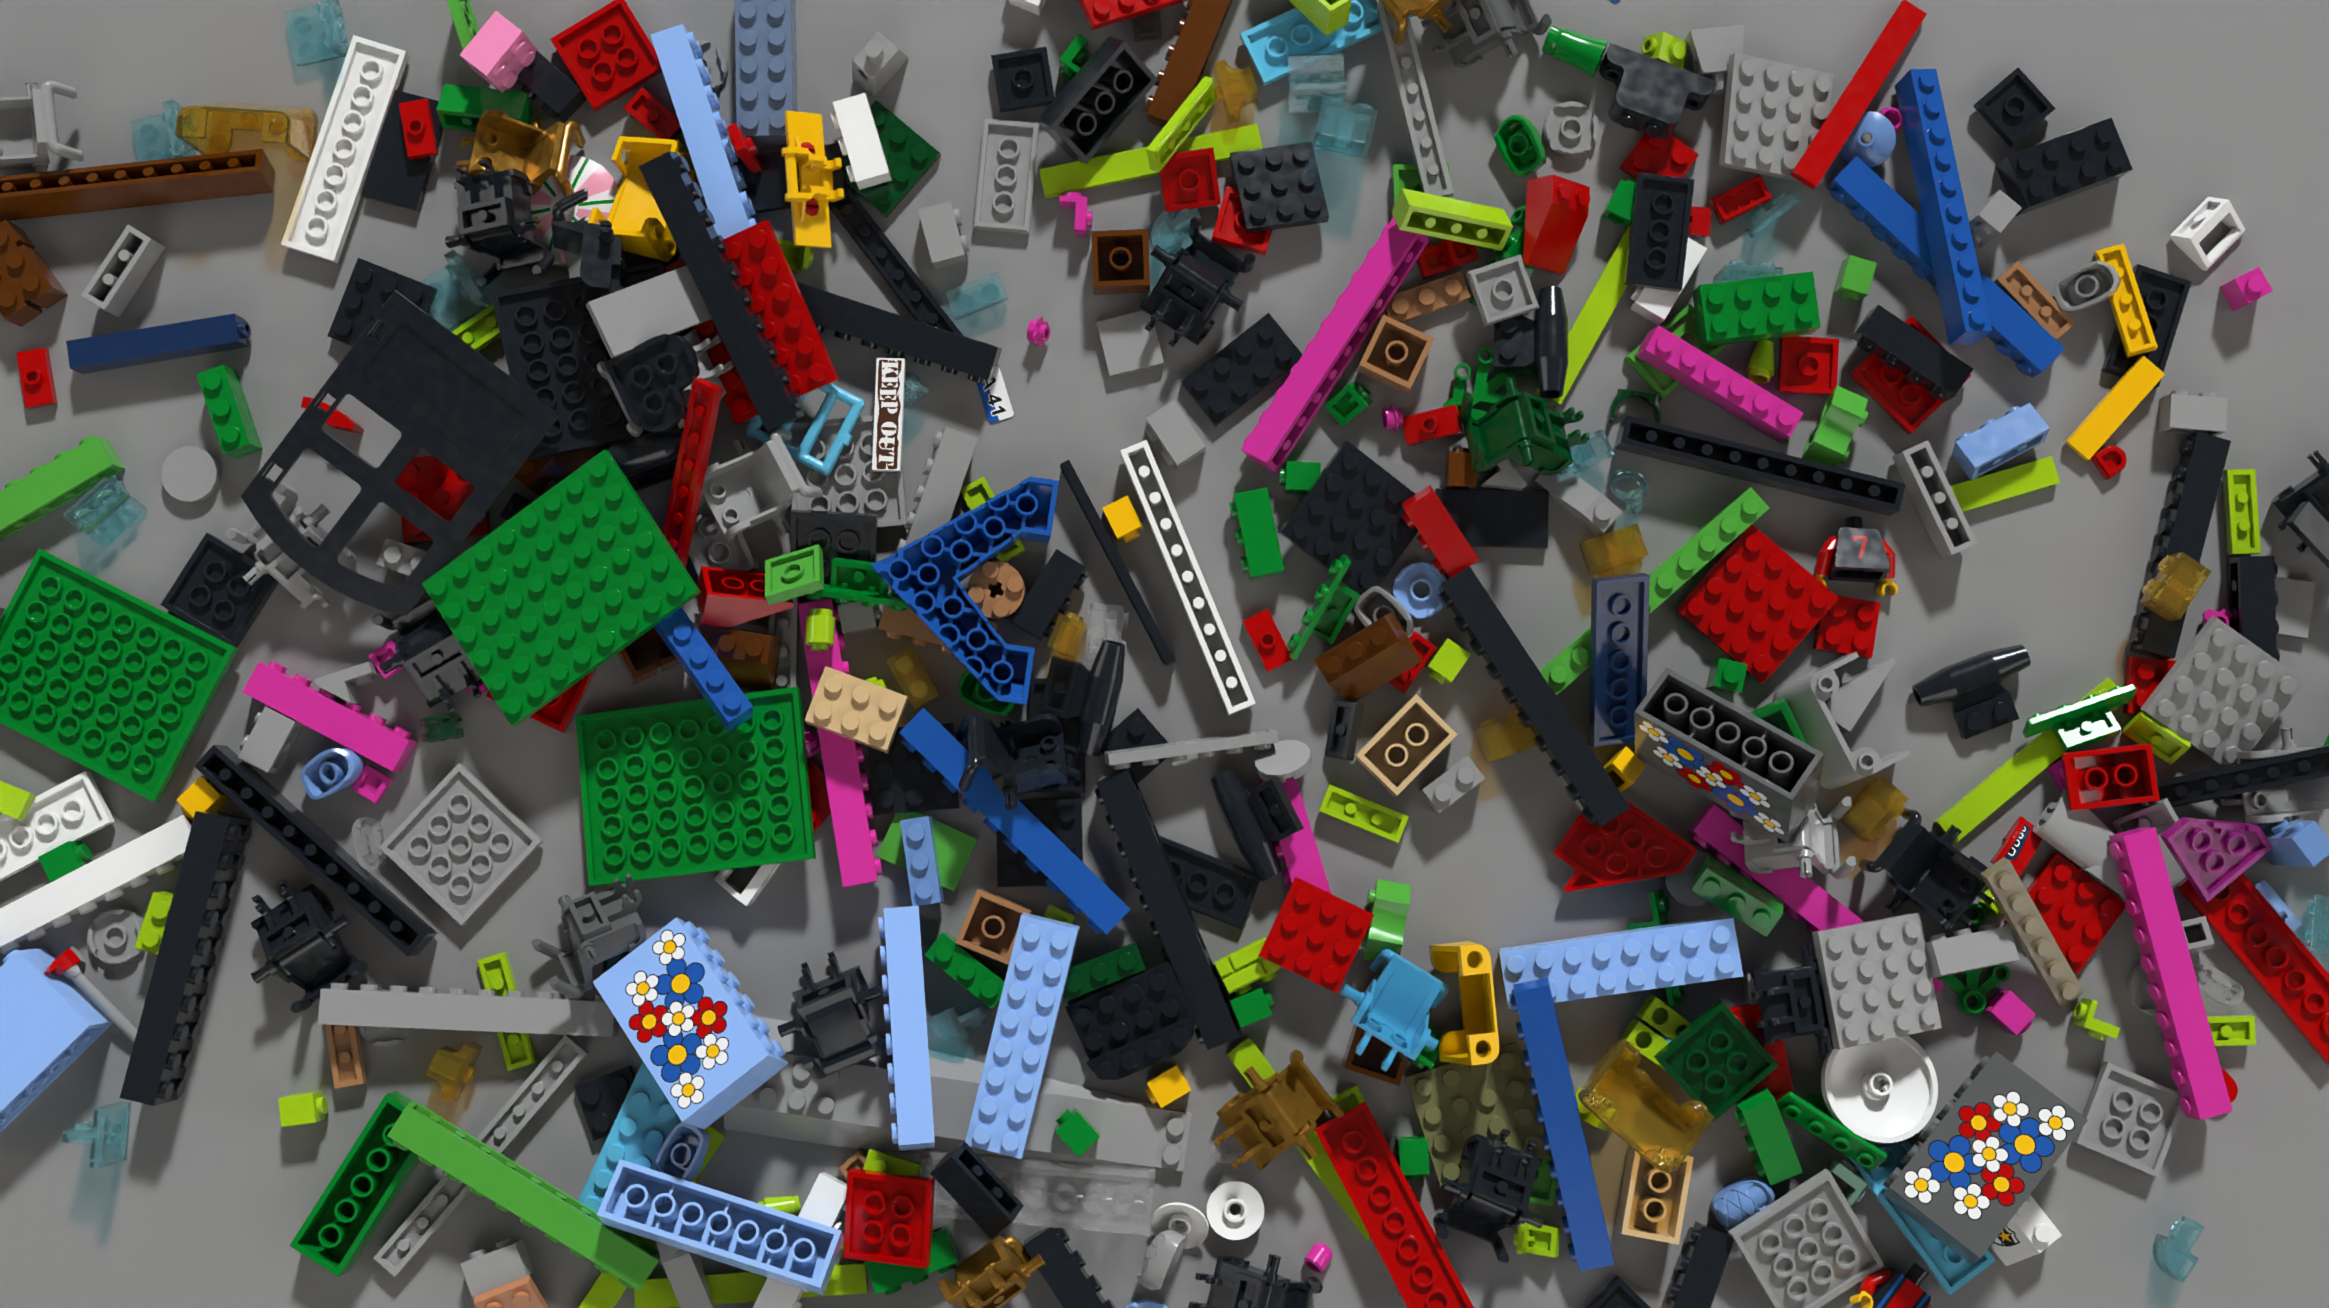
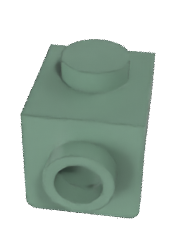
M1831 1159L1825 1166V1169L1848 1185L1843 1191V1195L1851 1207L1853 1203L1857 1204L1865 1194L1864 1188L1867 1186V1183L1855 1175L1858 1170L1845 1160L1839 1163Z

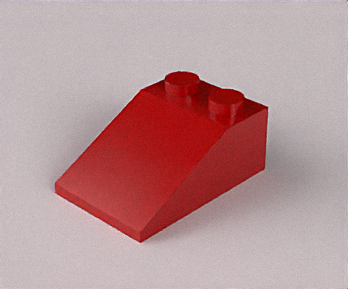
M1554 174L1527 180L1523 264L1558 275L1565 273L1589 215L1590 187Z
M701 566L697 585L701 593L696 596L701 625H707L712 628H719L721 626L733 627L793 608V599L772 605L768 604L765 598L764 572Z
M2151 743L2061 753L2070 811L2160 801Z

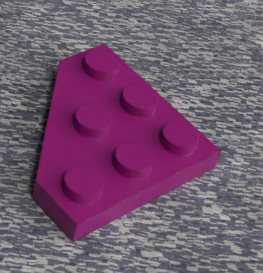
M2181 817L2160 835L2199 898L2206 902H2209L2273 848L2260 826L2251 823Z

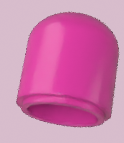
M1315 1243L1305 1256L1304 1263L1312 1271L1323 1273L1333 1257L1332 1251L1326 1244Z

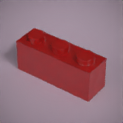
M1431 485L1402 503L1405 510L1401 514L1410 528L1416 526L1421 534L1417 539L1425 551L1431 549L1436 556L1432 561L1440 574L1446 572L1451 578L1479 561L1475 551Z

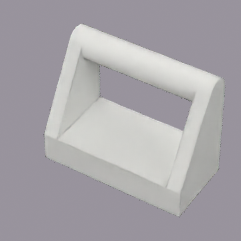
M2207 197L2170 234V237L2174 244L2199 268L2207 271L2246 230L2229 200ZM2222 221L2231 230L2205 255L2199 243Z
M781 863L761 866L743 892L727 881L734 869L719 871L714 880L745 906H750Z

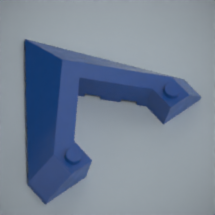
M1030 476L1015 487L1003 491L979 507L967 511L931 531L923 538L911 542L897 550L896 553L871 565L873 570L988 692L1000 702L1027 705L1035 648L1006 644L988 622L989 620L977 604L973 602L960 582L970 576L978 567L991 561L1020 539L1049 543L1059 484L1057 480Z

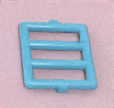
M832 383L818 389L826 393V396L799 449L784 442L793 460L823 475L831 473L844 445L849 446L853 438L850 434L865 406L863 399ZM805 394L800 397L802 399L803 404L808 394ZM838 399L850 405L851 408L822 462L810 456L809 453ZM758 415L751 419L746 429V434L764 444L770 441V434L760 430L763 422ZM794 421L781 427V429L790 431Z

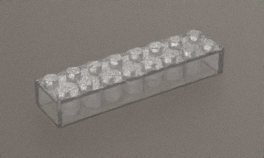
M925 1149L921 1158L920 1176L934 1178L930 1174L931 1171L950 1151ZM976 1153L1024 1205L1011 1224L1150 1236L1155 1183L1154 1168L1027 1157L1018 1159L1004 1155ZM935 1179L933 1217L973 1220Z

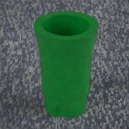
M1551 26L1544 41L1542 52L1553 55V58L1565 62L1593 78L1609 40L1593 38L1566 28L1563 30L1559 27Z

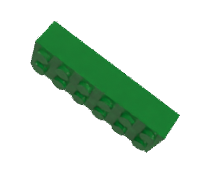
M398 1091L385 1094L289 1245L337 1277L351 1271L420 1162L417 1154L409 1149L405 1151L396 1147L392 1143L393 1140L387 1136L405 1107L412 1102L411 1099Z

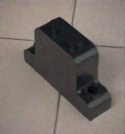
M1612 43L1609 44L1599 68L1600 75L1616 85L1608 111L1610 119L1625 128H1632L1646 133L1650 137L1666 139L1671 136L1681 118L1683 108L1697 111L1704 107L1716 80Z

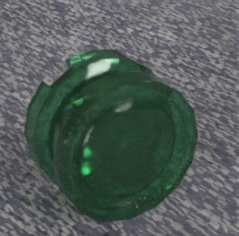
M461 713L421 718L420 724L421 727H424L425 731L422 735L423 742H439L463 737L464 730L460 728V722L462 721Z

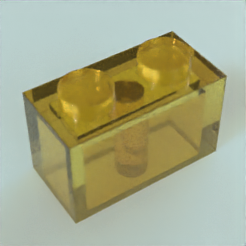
M1638 524L1585 540L1579 544L1589 576L1598 574L1599 578L1615 574L1614 568L1625 565L1626 570L1642 565L1641 559L1649 556Z
M2183 552L2167 555L2158 566L2160 571L2155 579H2151L2142 591L2144 596L2140 603L2167 621L2181 619L2211 573V570Z
M1067 612L1066 616L1059 614L1047 644L1048 649L1076 661L1088 631L1087 624L1083 620L1084 618L1071 612Z
M911 646L885 660L914 710L920 711L942 697L916 651Z
M1518 710L1506 714L1508 720L1497 723L1496 718L1479 723L1481 729L1474 731L1485 763L1537 747L1533 741V738L1536 737L1530 727L1526 729L1517 717Z
M1874 776L1852 801V807L1841 817L1840 821L1862 841H1876L1886 832L1887 828L1884 826L1891 818L1895 820L1904 812L1906 807L1903 805L1909 798L1884 776Z

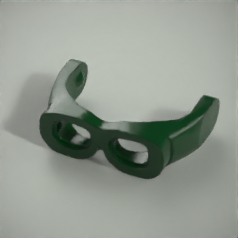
M1618 389L1617 395L1610 405L1607 421L1613 422L1615 408L1620 401L1628 397H1639L1650 404L1655 414L1654 422L1660 423V395Z

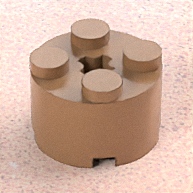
M995 561L987 562L973 572L968 582L967 593L988 620L1003 621L1015 615L1026 597V587L1021 575L1014 567L1004 562ZM1001 585V590L1004 594L1002 596L996 595L995 598H992L991 588H997Z

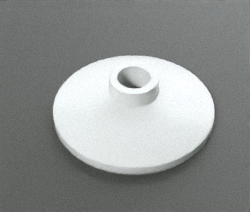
M1229 1181L1221 1184L1211 1193L1206 1208L1207 1218L1210 1226L1218 1235L1229 1240L1245 1239L1253 1235L1262 1224L1264 1218L1263 1200L1258 1191L1251 1185L1242 1181ZM1238 1204L1241 1207L1240 1212L1237 1214L1231 1213L1229 1210L1230 1206Z
M1174 1202L1162 1205L1154 1212L1151 1219V1229L1155 1236L1165 1230H1174L1185 1235L1187 1241L1184 1249L1200 1245L1208 1235L1209 1225L1206 1217L1200 1210L1189 1204Z

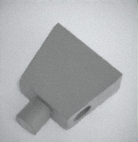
M1744 25L1690 30L1685 38V42L1688 43L1687 51L1694 73L1716 80L1713 94L1726 93L1729 56L1734 53L1743 54Z
M877 32L852 60V79L874 98L908 60V57L881 33Z

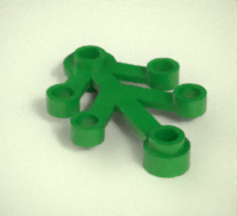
M1489 347L1481 348L1476 355L1478 366L1474 391L1471 394L1474 398L1472 407L1479 402L1495 404L1506 395L1494 392L1504 385L1505 379L1514 378L1517 375L1527 376L1534 370L1535 366L1531 365L1522 371H1503L1487 382L1489 364L1494 359V352ZM1487 352L1490 355V360H1482L1480 354ZM1460 363L1455 367L1453 372L1455 377L1453 396L1444 403L1443 407L1456 404L1461 409L1465 383L1471 375V368L1466 363ZM1459 368L1466 369L1467 376H1459L1457 370ZM1472 409L1471 416L1474 420L1478 421L1488 412Z
M1972 903L1964 914L1967 916V912L1970 909L1975 912V917L1972 919L1975 924L1971 928L1972 933L1978 932V926L1985 922L1987 913L1983 906ZM2005 965L1992 966L1989 970L1990 976L1979 986L1978 975L1985 968L1964 972L1965 985L1954 975L1938 977L1937 979L1943 980L1958 995L1957 1006L1962 1013L1975 1016L1984 1011L1987 1004L1986 996L2000 982H2004L2009 978L2010 972ZM1998 968L2003 970L2001 978H1997L1995 974ZM1969 996H1973L1975 1000L1972 1006L1967 1004Z

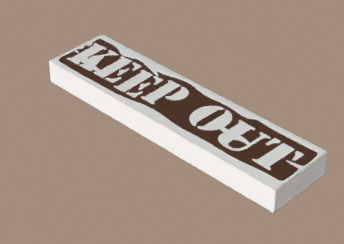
M877 358L872 453V471L874 472L902 471L906 360L903 358Z

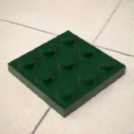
M876 100L870 108L892 180L859 190L856 181L850 182L846 166L851 165L848 155L843 156L842 154L846 185L887 218L939 159L941 154Z
M1720 999L1654 1056L1712 1122L1717 1120L1779 1066Z

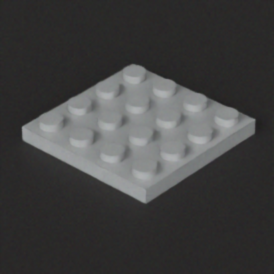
M1739 53L1730 55L1719 166L1800 182L1790 176V174L1831 111L1834 74ZM1825 175L1819 182L1818 186L1824 183Z
M874 415L860 416L850 434L853 438L849 446L844 445L829 475H823L793 460L806 485L820 487L823 496L821 498H810L796 492L791 498L792 510L878 514V529L902 527L905 525L907 509L903 466L901 472L872 471ZM845 418L825 421L809 453L810 456L822 462L824 461ZM813 421L793 423L790 429L792 439L785 442L799 449Z
M2211 616L2140 709L2176 734L2191 741L2192 746L2215 762L2226 767L2238 764L2237 752L2252 751L2306 680L2224 622Z
M458 763L379 848L453 919L463 926L543 843V840L463 764Z
M1920 913L1904 914L1812 932L1834 1049H1844L1942 1028Z
M1827 1169L1819 1172L1728 1231L1774 1308H1820L1862 1281L1866 1276L1885 1266L1831 1172Z

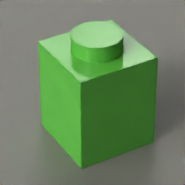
M1849 255L1841 262L1833 294L1840 295V298L1847 302L1861 301L1869 293L1877 263Z

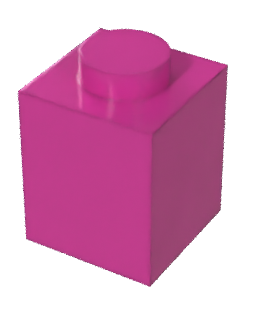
M2260 267L2220 286L2233 311L2273 291Z
M2001 988L1987 1002L1983 1011L2006 1033L2012 1035L2022 1034L2027 1031L2032 1025L2030 1020L2036 1015L2011 990Z

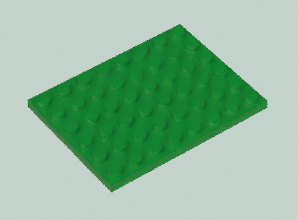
M605 449L422 583L511 726H518L701 593L615 459Z
M38 549L0 620V723L153 802H159L239 648L46 550Z
M791 687L745 693L744 695L753 706V717L728 732L705 699L575 716L589 886L614 884L615 878H618L620 883H625V875L627 873L631 874L635 882L816 859L800 688Z

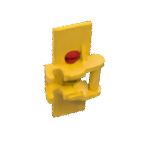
M786 110L784 115L787 147L781 149V155L785 158L787 193L784 194L786 202H791L794 246L830 249L832 246L828 202H835L844 198V189L834 190L832 171L840 169L842 161L841 158L827 160L825 156L821 114Z

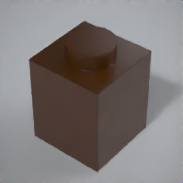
M1454 448L1453 452H1449L1446 455L1445 489H1475L1477 487V473L1471 467L1472 461L1469 448Z

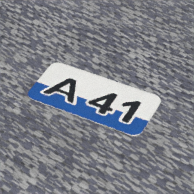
M997 366L992 381L985 379L983 384L977 383L990 423L1010 418L1014 414L1000 368Z

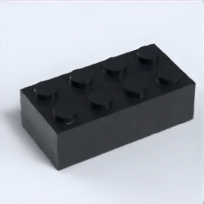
M1108 36L1036 121L1070 158L1087 164L1155 85L1158 79L1124 40Z
M2112 117L2010 154L1995 165L2007 196L2022 207L2015 216L2117 180L2133 169Z

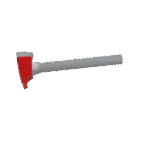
M74 946L68 948L46 968L44 974L64 975L73 981L134 1043L137 1029L82 974L78 966L86 961L81 953Z

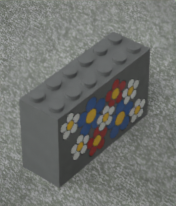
M1667 667L1634 712L1635 755L1640 760L1788 843L1818 799L1824 753Z
M1997 1051L1991 1058L1985 1054L1971 1072L1975 1076L1972 1080L1967 1077L1953 1094L1957 1098L1956 1102L1950 1099L1935 1117L1940 1122L1937 1125L1932 1122L1918 1140L1922 1145L1918 1147L1914 1144L1900 1161L1905 1165L1903 1169L1900 1170L1896 1167L1882 1184L1887 1188L1882 1194L1971 1265L1981 1259L2088 1121V1119Z

